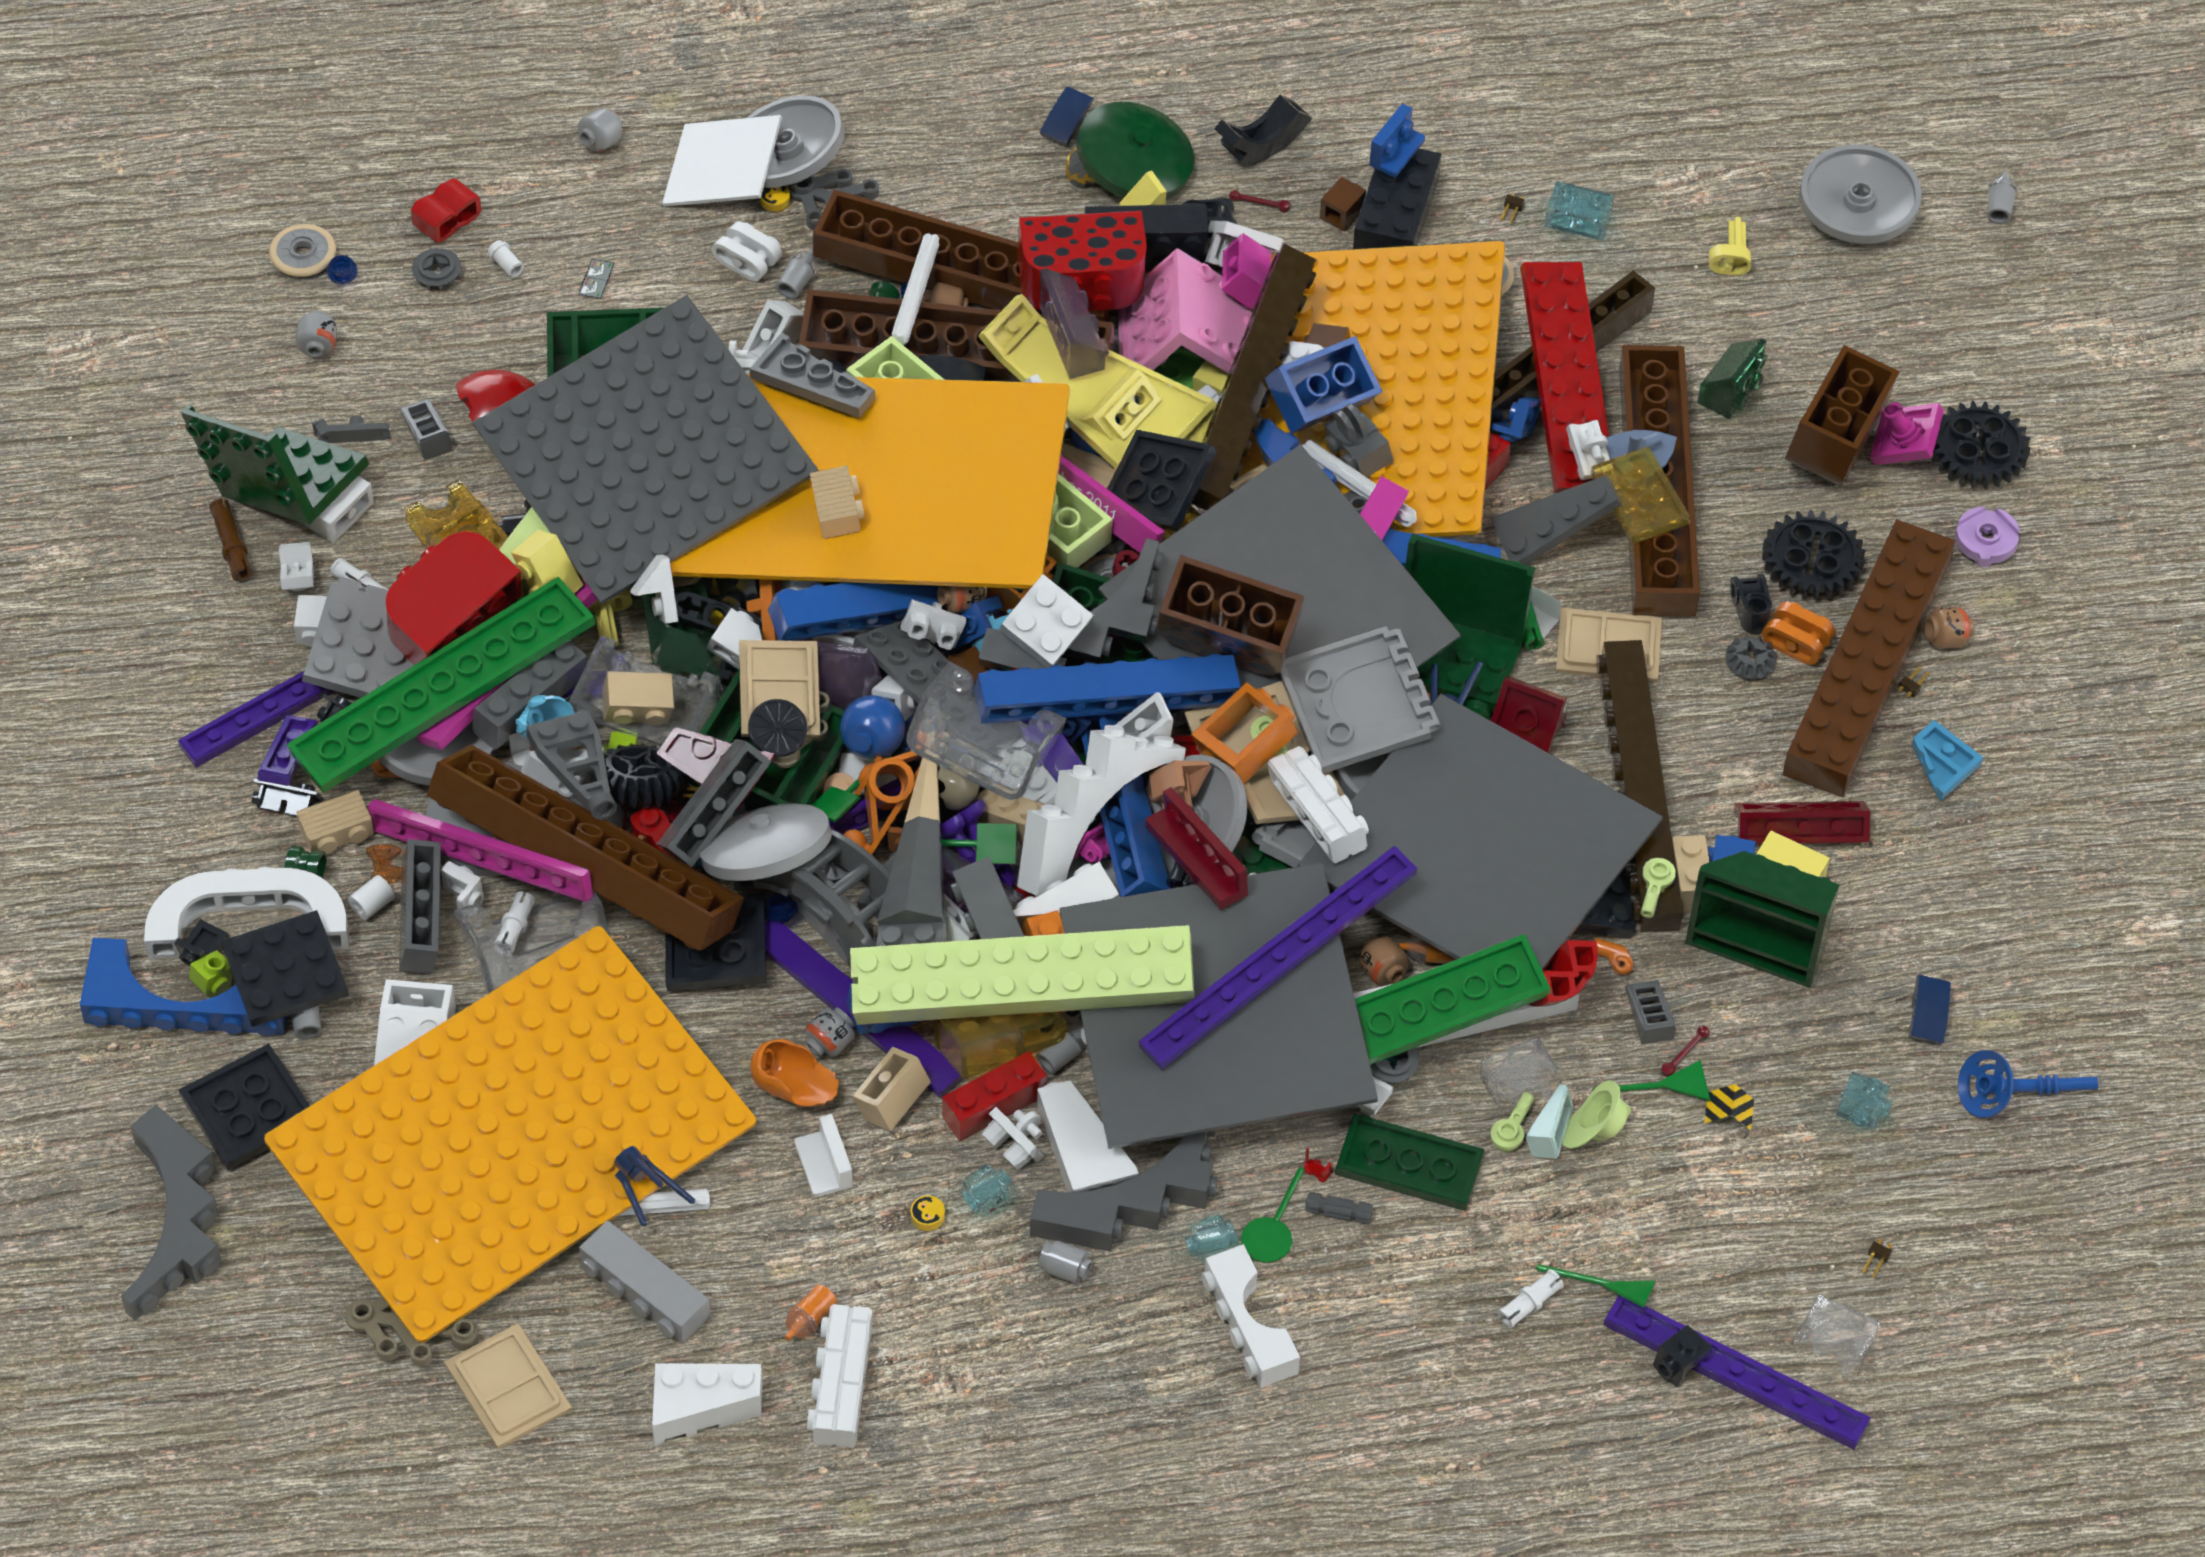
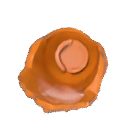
M772 1039L762 1043L755 1050L751 1058L750 1071L752 1079L758 1087L769 1093L772 1097H780L801 1107L824 1106L827 1101L833 1102L838 1094L839 1080L835 1078L836 1073L818 1063L806 1047L793 1043L791 1040Z

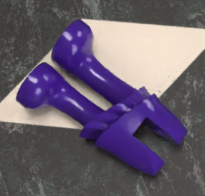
M981 798L940 824L941 838L977 840L978 819L986 810L983 799ZM953 846L964 859L959 863L960 865L965 867L976 862V851L973 847ZM993 864L1004 890L1010 889L1017 883L1016 875L1010 864Z

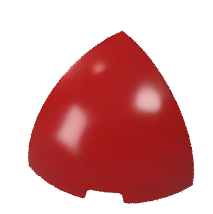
M484 370L470 374L456 383V390L459 399L469 408L470 413L468 415L473 422L536 384L514 372Z
M1567 940L1559 947L1557 954L1543 970L1551 988V994L1528 1005L1533 1007L1556 1005L1577 995L1595 972L1598 959L1597 941Z

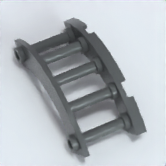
M831 829L832 836L829 844L816 857L790 871L767 878L752 880L755 888L772 890L786 897L793 894L803 900V907L813 914L822 924L828 921L840 936L836 941L851 964L850 948L876 946L865 928V923L880 913L890 873L861 846ZM829 861H833L850 871L831 886H827L813 875L814 872ZM859 881H862L877 898L858 913H854L839 896Z

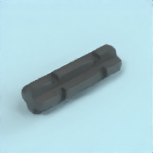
M1309 1192L1305 1203V1210L1319 1214V1211H1324V1215L1351 1220V1217L1356 1218V1222L1367 1224L1372 1217L1373 1205L1360 1201L1358 1205L1354 1204V1200L1327 1195V1198H1323L1320 1193Z

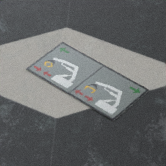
M591 259L578 295L601 299L615 263Z

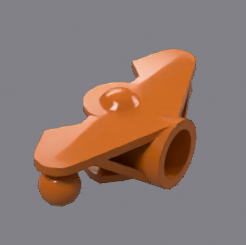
M924 719L914 721L908 730L910 739L918 745H925L932 724ZM943 728L939 735H937L938 748L947 733ZM925 747L883 760V757L877 756L874 763L865 765L858 776L860 785L855 794L860 796L863 789H865L871 845L866 842L865 835L859 830L850 829L843 835L861 846L871 855L887 834L889 827H892L901 811L908 810L920 766L915 774H913L911 767L907 763L922 758ZM882 774L895 775L901 783L900 794L898 796L884 795L878 790L876 779ZM877 808L892 810L879 831Z

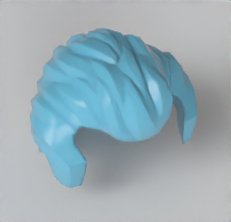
M534 696L528 701L520 718L516 719V732L527 738V725L574 714L575 712L571 704L559 696Z

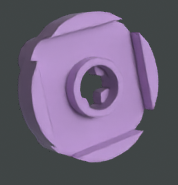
M1975 507L1961 516L1954 538L1963 554L1974 560L1978 566L1988 567L1992 563L2005 561L2014 554L2019 541V526L2015 519L2004 510L1996 508V512L1986 510V507ZM1984 531L1986 534L1992 533L1994 534L1993 538H1985L1981 532Z

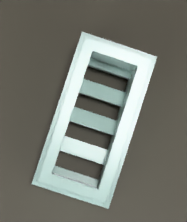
M1560 1084L1526 1136L1533 1157L1557 1159L1574 1107L1566 1085Z

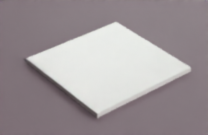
M781 115L685 124L663 199V206L761 198L782 121Z

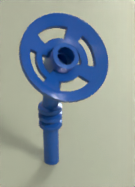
M1992 1050L1977 1051L1969 1056L1962 1065L1958 1077V1094L1963 1106L1972 1115L1983 1118L1999 1114L2009 1103L2012 1092H2038L2039 1095H2043V1092H2045L2046 1095H2050L2051 1091H2053L2054 1095H2058L2059 1091L2098 1090L2097 1077L2058 1078L2057 1075H2053L2051 1078L2050 1075H2045V1078H2043L2042 1075H2038L2037 1079H2013V1073L2008 1061L2001 1054ZM1987 1059L1996 1061L1995 1065L1985 1064L1981 1067L1979 1065L1980 1062ZM1988 1070H1994V1075L1985 1073ZM2004 1072L2006 1073L2007 1079H2004ZM1971 1075L1977 1077L1976 1091L1978 1095L1973 1098L1970 1092ZM1989 1094L1996 1095L1993 1099H1987ZM1998 1102V1105L1994 1108H1981L1983 1104L1992 1105Z

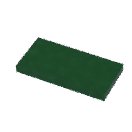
M1354 1113L1335 1168V1175L1466 1211L1485 1149Z

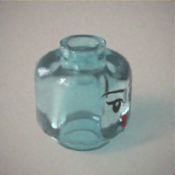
M984 1164L963 1179L964 1189L960 1193L975 1214L981 1212L984 1215H990L1011 1200V1192L1008 1187L1013 1182L1002 1167L996 1170L993 1166Z

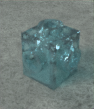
M1852 1071L1841 1096L1837 1116L1848 1119L1857 1126H1866L1875 1130L1879 1119L1886 1120L1893 1101L1887 1099L1891 1086L1884 1084L1877 1078L1866 1077Z

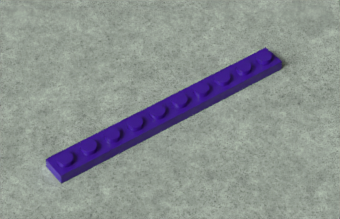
M1394 845L1139 1040V1048L1162 1070L1417 874V867Z

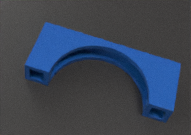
M93 937L80 1000V1009L84 1023H90L95 1026H105L106 1024L124 1025L128 1028L142 1026L157 1027L162 1030L177 1028L191 1029L196 1032L212 1030L225 1031L230 1034L247 1032L258 1033L264 1036H271L273 1034L285 1035L288 1016L251 1027L236 985L215 997L192 1002L172 1001L149 992L134 978L130 971L131 957L126 939Z

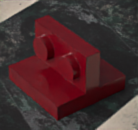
M1506 676L1491 722L1550 753L1556 733L1565 724L1567 714H1564L1563 710L1567 698Z

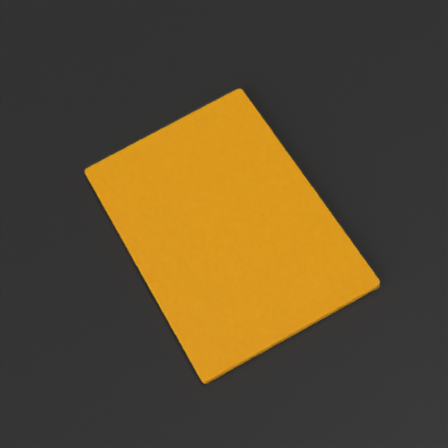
M1502 241L1304 252L1316 259L1312 270L1316 273L1311 287L1309 289L1305 288L1303 295L1307 296L1306 303L1300 313L1296 312L1294 318L1298 320V324L1292 336H1287L1285 342L1295 341L1303 343L1305 335H1309L1314 323L1349 327L1351 337L1356 336L1382 389V393L1357 408L1377 426L1378 431L1388 440L1393 457L1392 463L1369 476L1368 479L1377 484L1382 476L1407 489L1409 493L1404 503L1417 512V521L1412 523L1410 527H1405L1394 519L1389 529L1412 534H1425L1430 537L1479 534L1482 530L1505 260L1504 243ZM1271 254L1270 264L1276 254ZM1278 359L1276 366H1281L1282 360ZM1271 393L1264 408L1260 407L1258 414L1263 419H1270L1283 432H1290ZM1332 418L1296 432L1294 435L1298 438L1301 445L1306 444L1308 440H1312L1329 451L1324 442V438L1327 436L1323 424ZM1253 432L1249 435V439L1253 440L1247 455L1245 457L1241 456L1243 468L1239 478L1262 464L1267 467L1258 449ZM1337 453L1333 454L1341 460V457ZM1337 480V488L1343 495L1352 491Z
M855 377L875 390V400L862 416L858 418L751 379L819 471L848 465L849 475H856L860 494H855L854 499H861L865 518L859 519L861 530L858 533L854 531L852 534L847 533L846 535H835L833 538H823L810 478L670 563L672 576L1031 589L1041 575L1044 574L1070 396L1069 385L1065 383Z
M596 926L274 1128L265 1135L264 1139L267 1147L415 1341L425 1343L598 1230L607 1220L611 1221L630 1209L632 1206L620 1181L615 1177L619 1169L614 1164V1161L623 1150L630 1146H636L655 1166L674 1180L752 1129L756 1125V1117L604 928ZM647 1176L638 1182H634L632 1179L629 1180L638 1202L662 1188L658 1187Z

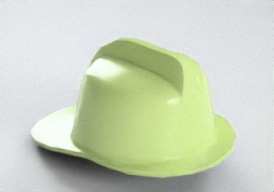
M1608 1080L1598 1085L1584 1104L1572 1115L1562 1143L1565 1147L1570 1149L1577 1148L1586 1144L1591 1139L1597 1141L1607 1140L1620 1132L1631 1113V1108L1620 1098V1087L1615 1081Z

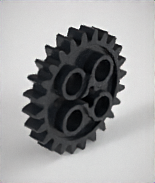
M1971 401L1970 408H1966L1960 402L1957 411L1952 407H1948L1947 414L1942 416L1933 450L1932 462H1940L1939 471L1949 470L1948 479L1955 476L1960 477V485L1969 480L1971 488H1974L1977 482H1981L1984 489H1987L1989 482L1992 481L1995 486L2000 487L2002 479L2010 483L2012 475L2019 476L2021 468L2026 467L2031 449L2029 447L2030 437L2025 436L2027 428L2019 427V418L2009 419L2011 411L2008 410L2003 414L1999 413L2000 405H1996L1993 409H1988V403L1985 401L1982 407H1977L1976 403ZM1976 425L1978 426V429H1979L1978 438H1976V435H1977V427H1976ZM1980 451H1983V452H1982V457H1981V461L1983 462V465L1980 463V458H1979V456H1980Z
M1809 510L1807 517H1803L1799 511H1796L1794 520L1790 516L1785 515L1783 523L1776 521L1774 529L1768 530L1767 538H1764L1762 548V560L1765 561L1764 570L1771 571L1770 580L1780 579L1778 586L1780 589L1787 585L1790 586V595H1793L1798 590L1801 591L1802 599H1805L1808 593H1812L1815 600L1819 599L1820 593H1824L1828 599H1831L1832 591L1834 590L1841 596L1843 595L1844 587L1852 589L1854 581H1859L1861 571H1863L1866 552L1864 549H1861L1863 540L1856 539L1857 530L1847 531V521L1840 525L1837 524V515L1828 520L1826 519L1825 511H1822L1819 517H1815L1812 510ZM1815 535H1820L1821 538L1812 575H1807L1806 572Z

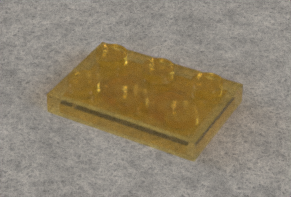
M1649 446L1592 466L1591 475L1594 479L1606 475L1612 480L1622 502V505L1612 511L1632 544L1689 524V513Z

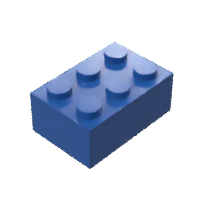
M1356 336L1279 366L1264 378L1291 434L1335 417L1334 412L1338 410L1344 412V406L1349 403L1360 407L1382 393V389Z

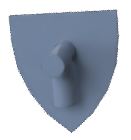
M1626 431L1608 437L1606 449L1610 461L1628 486L1632 487L1652 478L1667 465L1674 452L1677 437L1657 431Z

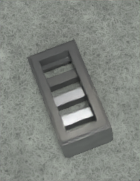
M425 399L400 409L423 459L428 460L452 450L449 433L430 399Z
M1659 980L1627 984L1625 989L1641 1044L1674 1039L1675 1023ZM1653 991V994L1637 996V993ZM1653 1000L1656 1001V1003H1653V1004H1646V1005H1641V1004H1640V1002L1653 1001ZM1658 1010V1013L1644 1014L1646 1011ZM1661 1019V1022L1649 1023V1024H1648V1022H1647V1021H1651V1020Z

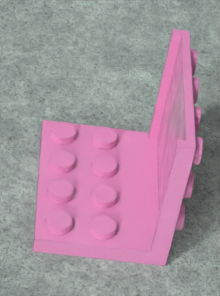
M1176 248L1144 277L1143 292L1140 298L1132 305L1118 309L1119 355L1154 370L1158 365L1164 364L1168 357L1182 345L1229 373L1255 304L1248 308L1222 290V275L1213 271L1207 264L1200 263Z

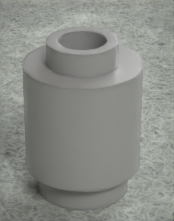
M1058 1240L1054 1243L1047 1241L1041 1251L1038 1266L1045 1269L1047 1274L1077 1284L1081 1278L1086 1279L1092 1267V1260L1088 1259L1089 1252Z

